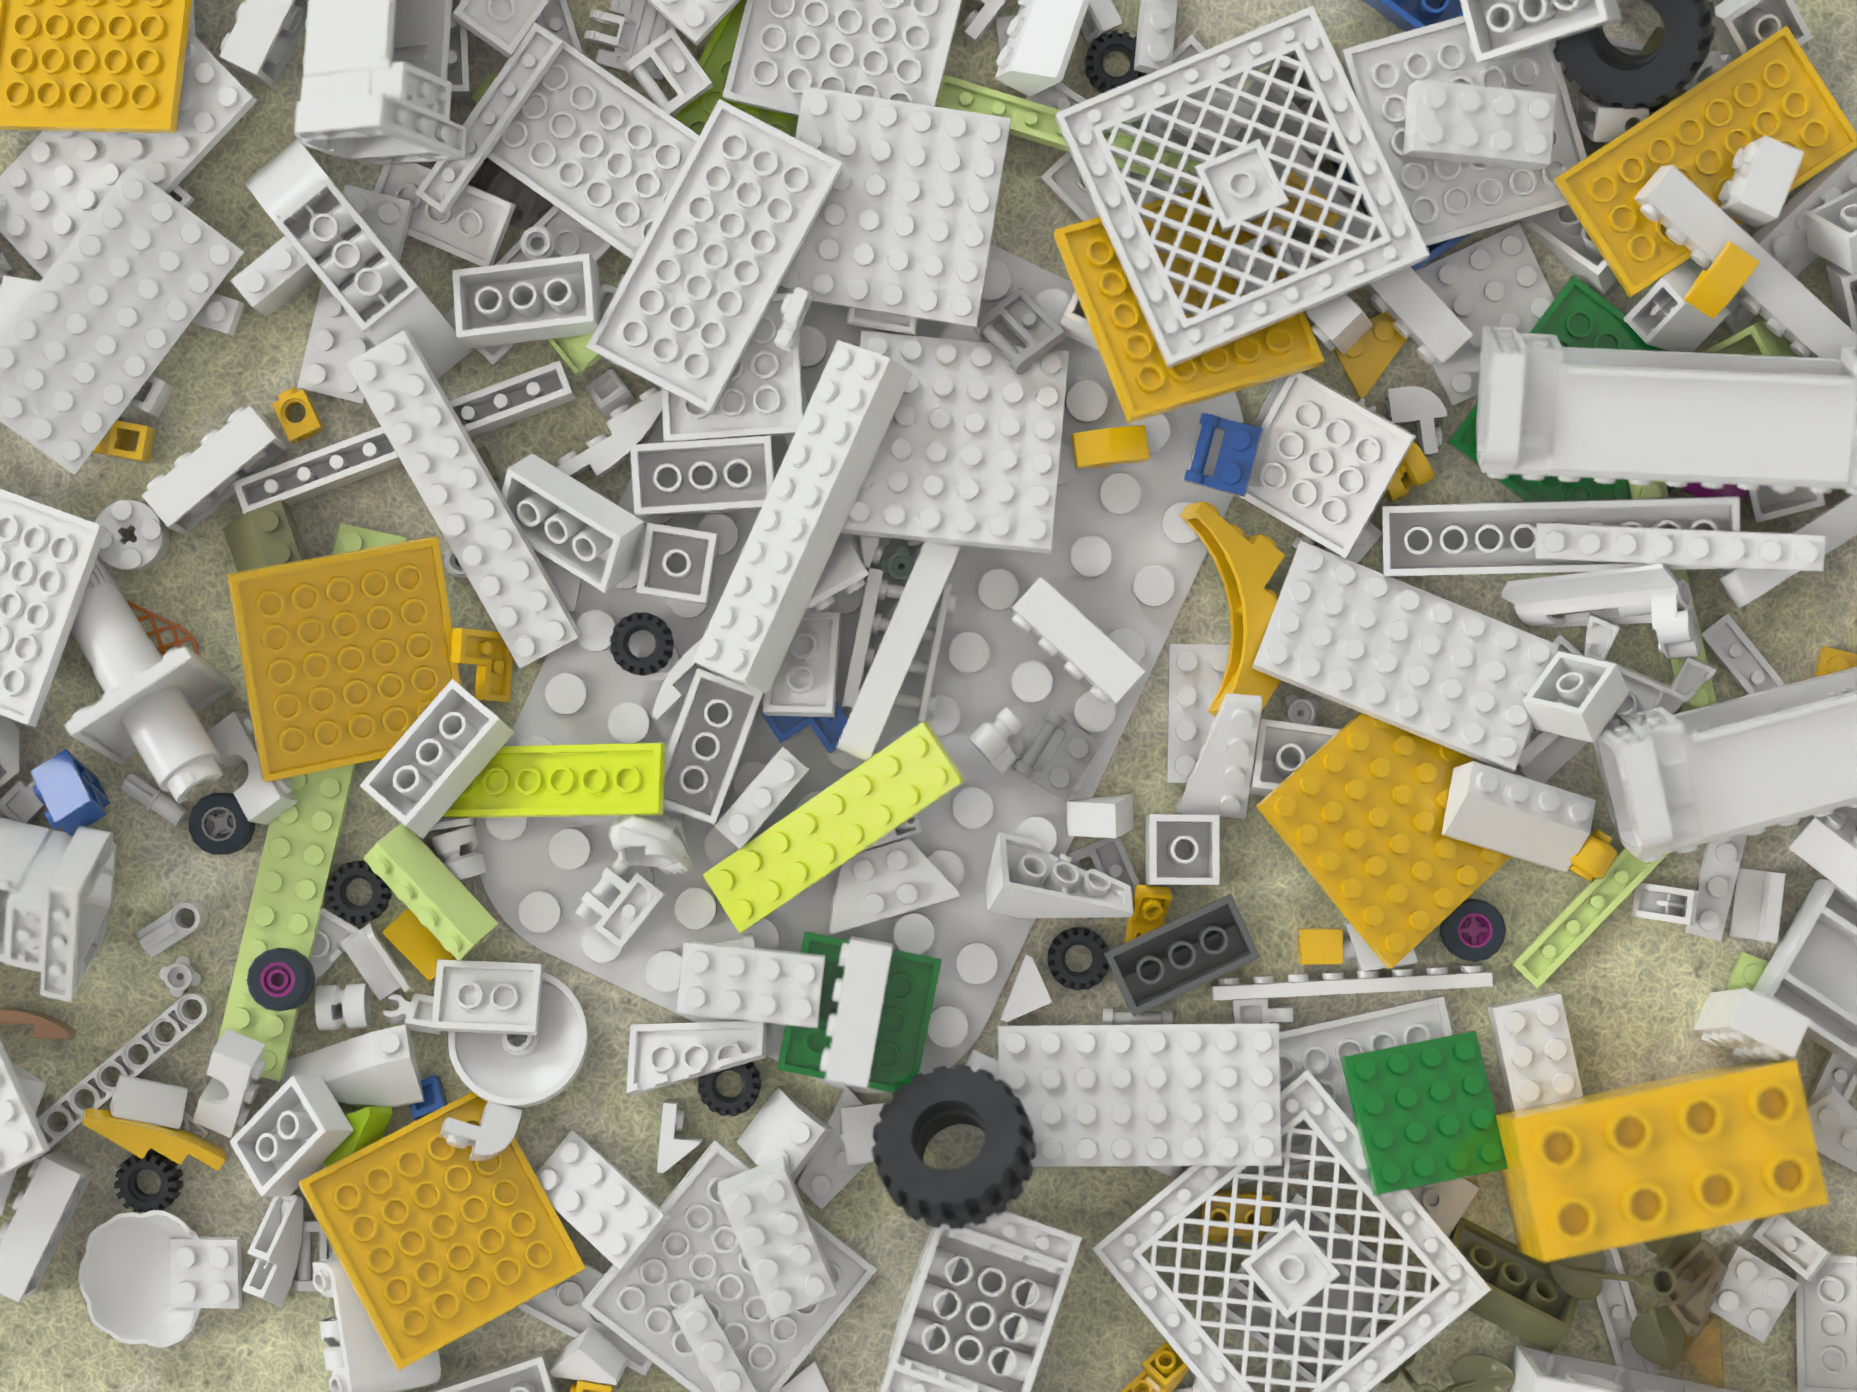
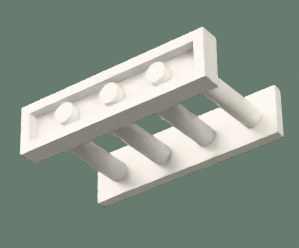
M869 568L842 706L850 708L854 707L864 684V681H862L864 668H871L877 654L875 648L869 647L871 633L886 632L891 619L882 618V614L876 613L878 599L885 600L886 597L900 600L905 586L890 584L888 579H883L884 571ZM945 583L944 592L940 595L936 607L940 608L936 628L927 627L921 639L933 642L930 661L924 662L913 659L908 673L926 676L923 696L899 692L894 703L895 706L919 710L918 721L925 722L926 715L933 717L937 696L930 695L946 613L953 614L958 593L951 592L952 584Z

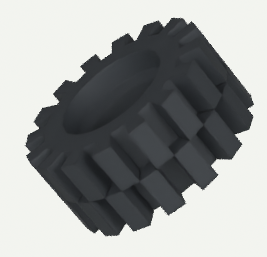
M1114 30L1111 34H1106V32L1101 34L1098 40L1095 39L1091 43L1085 59V72L1090 80V84L1093 87L1095 86L1098 92L1103 94L1145 76L1146 73L1134 70L1136 36L1132 38L1128 32L1124 31L1121 34L1118 33V30ZM1110 52H1122L1128 57L1130 68L1126 74L1114 77L1104 70L1103 59Z
M647 612L631 613V615L620 619L621 621L613 628L614 631L612 636L610 635L609 641L611 642L610 651L615 662L623 670L641 676L659 672L661 668H664L673 655L674 646L672 631L661 618ZM639 630L650 632L656 642L652 654L644 658L634 656L629 649L631 635Z
M364 860L341 865L339 869L332 873V878L328 880L327 885H329V888L326 891V897H329L330 901L328 905L334 909V914L338 918L341 917L349 923L360 924L378 918L388 908L389 900L392 898L390 887L379 875L371 870ZM356 878L365 879L372 887V897L365 905H355L347 897V886Z
M1072 927L1064 930L1053 939L1048 949L1047 962L1050 972L1055 980L1066 988L1077 991L1088 990L1094 985H1098L1103 977L1107 975L1109 964L1104 952L1109 951V948L1099 934L1088 928ZM1083 945L1091 951L1092 963L1087 970L1074 972L1067 967L1065 955L1072 946Z
M749 1062L700 1076L698 1078V1093L701 1095L703 1104H706L710 1111H715L721 1116L731 1115L732 1117L746 1112L756 1102L761 1089L760 1073L755 1067V1063ZM724 1071H735L743 1080V1089L735 1097H725L717 1090V1077Z
M153 1149L151 1151L148 1150L143 1159L133 1154L120 1165L121 1168L116 1172L115 1177H118V1180L114 1182V1189H120L116 1196L118 1200L124 1198L126 1202L123 1206L126 1209L132 1206L134 1208L132 1212L145 1213L152 1210L163 1211L181 1193L179 1190L183 1187L184 1181H179V1178L183 1176L182 1169L177 1171L175 1166L178 1164L176 1162H171L167 1157ZM148 1169L157 1173L161 1181L158 1193L147 1194L138 1187L137 1176L141 1170Z

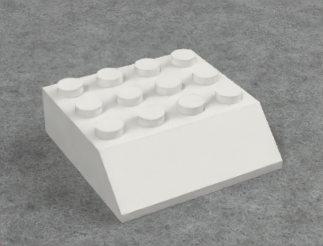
M1829 879L1816 880L1754 987L1753 992L1810 1018L1811 1020L1804 1035L1830 1052L1856 1064L1857 901Z
M1297 1193L1290 1203L1306 1204V1199ZM1286 1208L1284 1227L1295 1218L1304 1229L1305 1210ZM1311 1211L1309 1230L1329 1232L1330 1217L1324 1212ZM1279 1218L1272 1226L1279 1227ZM1335 1221V1233L1351 1234ZM1267 1232L1258 1243L1257 1249L1277 1232ZM1310 1236L1326 1256L1328 1238ZM1333 1238L1332 1257L1351 1259L1353 1240ZM1358 1241L1357 1260L1376 1262L1377 1253L1361 1241ZM1382 1258L1383 1263H1388L1386 1260ZM1332 1263L1340 1273L1332 1283L1349 1284L1351 1265ZM1242 1265L1236 1272L1248 1274ZM1356 1266L1355 1285L1374 1287L1376 1268ZM1381 1268L1380 1287L1399 1289L1400 1271ZM1407 1277L1405 1287L1410 1282V1280ZM1231 1278L1229 1281L1228 1297L1247 1299L1249 1280ZM1254 1281L1253 1300L1271 1301ZM1324 1288L1304 1305L1322 1307ZM1329 1288L1328 1307L1347 1309L1349 1290ZM1223 1290L1218 1296L1223 1297ZM1354 1291L1353 1310L1372 1312L1374 1293ZM1379 1293L1378 1313H1386L1399 1295ZM1213 1302L1212 1305L1221 1311L1222 1303ZM1227 1303L1226 1316L1235 1323L1245 1324L1247 1305ZM1252 1306L1250 1325L1270 1327L1272 1308ZM1277 1309L1275 1327L1295 1329L1296 1312L1285 1319ZM1302 1311L1300 1330L1320 1332L1321 1313ZM1327 1313L1325 1332L1345 1334L1346 1315ZM1352 1316L1351 1335L1367 1337L1370 1334L1371 1318ZM1250 1331L1251 1336L1268 1348L1269 1333ZM1275 1333L1273 1352L1293 1354L1294 1335ZM1300 1336L1298 1355L1318 1357L1319 1338ZM1325 1339L1323 1357L1343 1359L1344 1340ZM1350 1341L1349 1358L1353 1356L1363 1342ZM1283 1360L1292 1367V1360ZM1298 1361L1297 1372L1308 1381L1316 1382L1317 1363ZM1323 1364L1321 1382L1339 1368L1340 1365Z

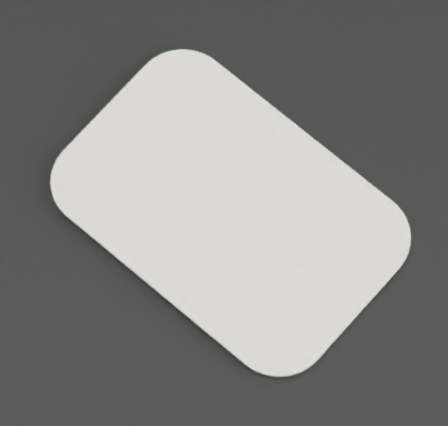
M991 244L979 318L1021 287L1060 325L1075 291L1072 282ZM811 301L799 330L802 386L808 401L810 402L837 340L859 347L861 330L892 334L902 333L848 325L846 321L849 307ZM918 319L916 336L991 343L986 337H980L973 330V327ZM1002 321L995 326L1013 346L1027 347ZM1065 336L1066 339L1052 348L1053 350L1069 351L1051 553L962 545L946 583L952 584L951 592L958 594L954 613H946L930 695L937 696L933 717L926 715L925 722H928L965 781L917 813L922 832L862 851L910 838L958 890L960 897L830 934L829 928L840 873V867H838L751 928L739 933L702 875L739 850V848L718 831L714 824L663 806V810H666L681 821L691 852L688 856L693 862V867L689 871L677 875H666L658 867L629 866L621 877L628 883L638 872L664 892L665 895L622 949L618 948L593 928L602 917L596 911H593L587 920L582 919L575 913L583 903L581 898L584 894L594 889L603 877L601 875L603 870L607 866L611 867L619 857L618 852L613 849L608 836L613 820L619 816L476 818L475 829L480 842L476 851L483 853L488 872L480 874V879L496 911L518 935L530 944L676 1013L683 942L686 940L716 943L741 939L744 934L753 933L756 948L801 952L804 932L807 931L850 940L851 936L893 943L892 949L940 958L942 962L919 1073L922 1072L925 1075L933 1072V1068L946 1066L947 1069L952 1067L970 1050L982 1033L1036 919L1016 918L988 912L986 882L996 837L1001 832L1029 838L1041 843V849L1054 856L1059 857L1061 853L1064 855L1067 853L1074 836L1067 835L1066 801L1093 797L1208 551L1199 536L1179 515L1186 505L1203 501L1216 507L1220 512L1219 516L1223 518L1234 496L1231 493L1184 481L1186 470L1191 468L1202 427L1199 424L1202 413L1244 423L1241 407L1235 392L1128 423L1100 351ZM662 415L647 444L665 443ZM1145 425L1150 459L1146 462L1112 464L1108 468H1075L1071 441L1073 433L1113 427ZM1215 429L1204 475L1213 477L1225 431ZM784 435L771 436L775 477L789 449ZM631 477L618 506L634 515ZM761 510L639 518L644 521L628 577L605 593L588 582L582 581L575 614H570L582 635L547 655L512 729L514 734L508 739L505 746L662 743L666 745L667 751L696 669L698 668L715 675L718 674L696 664L675 685L683 697L660 720H657L652 715L657 695L664 680L678 660L704 637ZM647 523L718 534L719 541L708 605L636 593ZM840 533L836 544L848 538L864 565L860 535ZM881 537L880 544L885 545V549L879 564L872 563L870 568L881 570L882 560L891 558L899 546L908 547L910 555L916 561L924 543L909 546L906 539ZM902 563L899 564V570H904L905 565ZM884 572L883 579H888L890 584H894V579L889 573ZM868 576L863 578L865 583H867ZM1040 576L1146 671L1116 704H1112L1110 701L1103 704L1089 691L1093 686L1084 677L1079 681L1076 680L1063 668L1067 662L1059 654L1056 653L1054 657H1051L1037 644L1041 640L1032 630L1026 634L1012 621V618L1015 616L1011 612L1012 607ZM866 585L848 595L844 589L832 595L835 600L833 604L818 611L840 612L842 615L836 701L848 719L853 708L842 706ZM886 597L885 600L878 599L876 613L882 614V618L892 619L899 599ZM814 606L805 610V612H817ZM935 607L927 627L936 628L940 612L939 607ZM647 612L656 615L672 631L674 640L673 655L667 662L668 664L661 668L659 672L644 676L629 673L615 662L611 654V642L609 641L610 635L612 636L614 631L613 628L621 621L620 619L631 615V613ZM646 630L636 631L629 639V649L636 657H647L655 649V638ZM886 632L871 633L869 647L875 648V652L878 651ZM921 640L913 659L929 662L933 642ZM864 668L862 681L865 682L870 668ZM907 672L899 692L922 697L926 676ZM764 697L719 820L782 746L809 767L810 771L779 804L749 842L820 794L826 787L833 785L866 762L839 749L829 754L810 725L780 744L762 716ZM893 705L871 758L922 722L918 721L919 710ZM1007 707L1025 727L1016 736L1011 735L1008 738L1012 751L1016 758L1021 761L1045 723L1046 719H1044V716L1050 709L1101 741L1102 744L1066 801H1063L1012 769L1013 765L1001 775L970 742L968 737L983 723H994L997 720V715ZM1057 728L1032 769L1040 774L1042 773L1066 735V732ZM613 886L602 902L610 907L621 891ZM676 1013L693 1022L747 1021ZM767 1023L766 1056L778 1061L786 1025ZM813 1077L836 1088L845 1089L847 1086L852 1092L889 1093Z

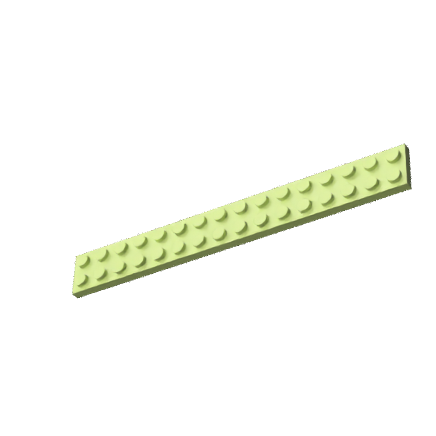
M340 523L333 555L406 542L409 539ZM357 764L289 777L294 785V790L292 791L298 802L272 820L268 826L218 1038L219 1041L225 1030L230 1029L265 1044L262 1059L266 1061V1065L260 1076L263 1078L283 1081L300 1006L287 1011H273L257 1004L248 989L247 976L249 967L257 956L266 950L275 948L297 950L305 955L309 962L311 961L321 912L328 889L327 883L331 876Z

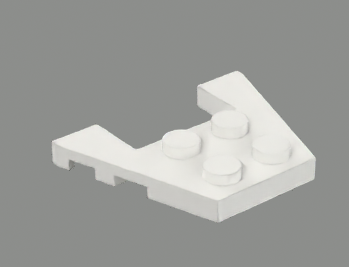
M1590 612L1583 657L1615 663L1606 659V656L1620 629L1619 624ZM1694 657L1684 658L1672 685L1668 686L1615 663L1618 665L1629 692L1617 711L1623 716H1628L1663 707L1673 715L1685 701H1689L1696 693V690L1707 679L1709 680L1715 674L1716 667Z

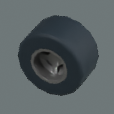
M212 793L201 798L193 807L189 816V832L193 842L203 851L213 855H227L242 850L251 841L255 832V823L248 821L234 794Z

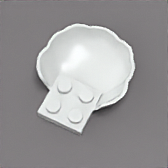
M152 1210L142 1214L130 1212L115 1215L106 1223L100 1224L89 1234L86 1243V1253L80 1263L78 1280L81 1293L87 1302V1311L92 1323L121 1343L134 1345L145 1343L153 1347L162 1348L182 1341L191 1332L201 1308L239 1309L243 1306L241 1237L198 1236L184 1220L161 1210Z

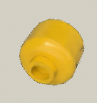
M1595 828L1592 834H1589L1580 851L1571 858L1569 870L1589 882L1593 878L1603 879L1617 857L1616 849L1610 845L1613 838Z

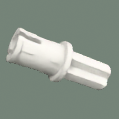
M135 773L129 774L122 784L121 788L124 792L147 806L146 811L150 812L153 810L175 827L180 825L189 811V808L177 804L161 788L157 789Z

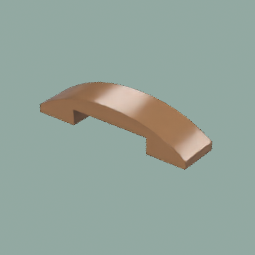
M0 1008V1023L34 1024L33 1038L70 1039L76 1037V1030L52 1016L21 1008Z

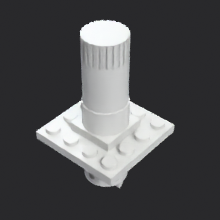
M98 556L71 628V633L92 667L93 674L105 694L102 697L103 699L92 707L87 706L74 713L73 719L64 725L72 737L120 765L140 753L161 790L171 792L177 804H180L187 799L185 793L196 784L211 778L215 781L223 776L218 766L221 756L197 715L235 691L236 688L229 677L185 646L167 652L162 658L153 641L148 638L102 558Z

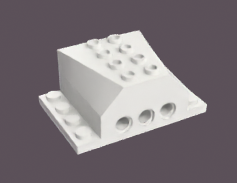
M1004 1211L999 1216L993 1214L985 1218L986 1223L978 1226L970 1223L964 1224L963 1229L951 1230L945 1224H942L940 1228L932 1227L921 1252L898 1319L888 1356L890 1361L879 1392H1030L1082 1237L1008 1211Z

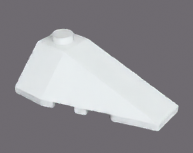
M998 833L986 882L988 912L1016 918L1131 917L1133 915L1131 886L1096 869L1086 871L1070 863L1072 858L1062 853L1059 857L1042 850V844L1033 839Z

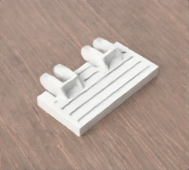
M612 0L610 13L593 9L590 12L589 18L598 23L619 27L617 37L594 30H586L584 39L615 48L614 52L599 49L595 63L599 66L627 73L623 66L631 57L671 28L677 32V28L647 0ZM651 60L646 64L645 68L655 81L663 82L664 75L654 61Z

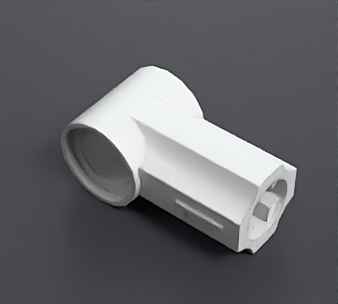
M198 901L180 903L165 915L136 932L138 941L144 951L153 958L193 932L202 929L208 921V911ZM186 908L191 909L195 914V923L192 926L187 925L183 920V912Z

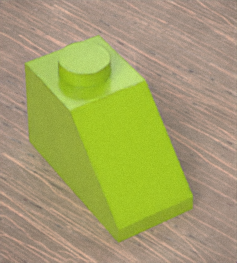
M366 1107L345 1115L354 1131L325 1159L324 1166H330L382 1139L393 1114L392 1107Z

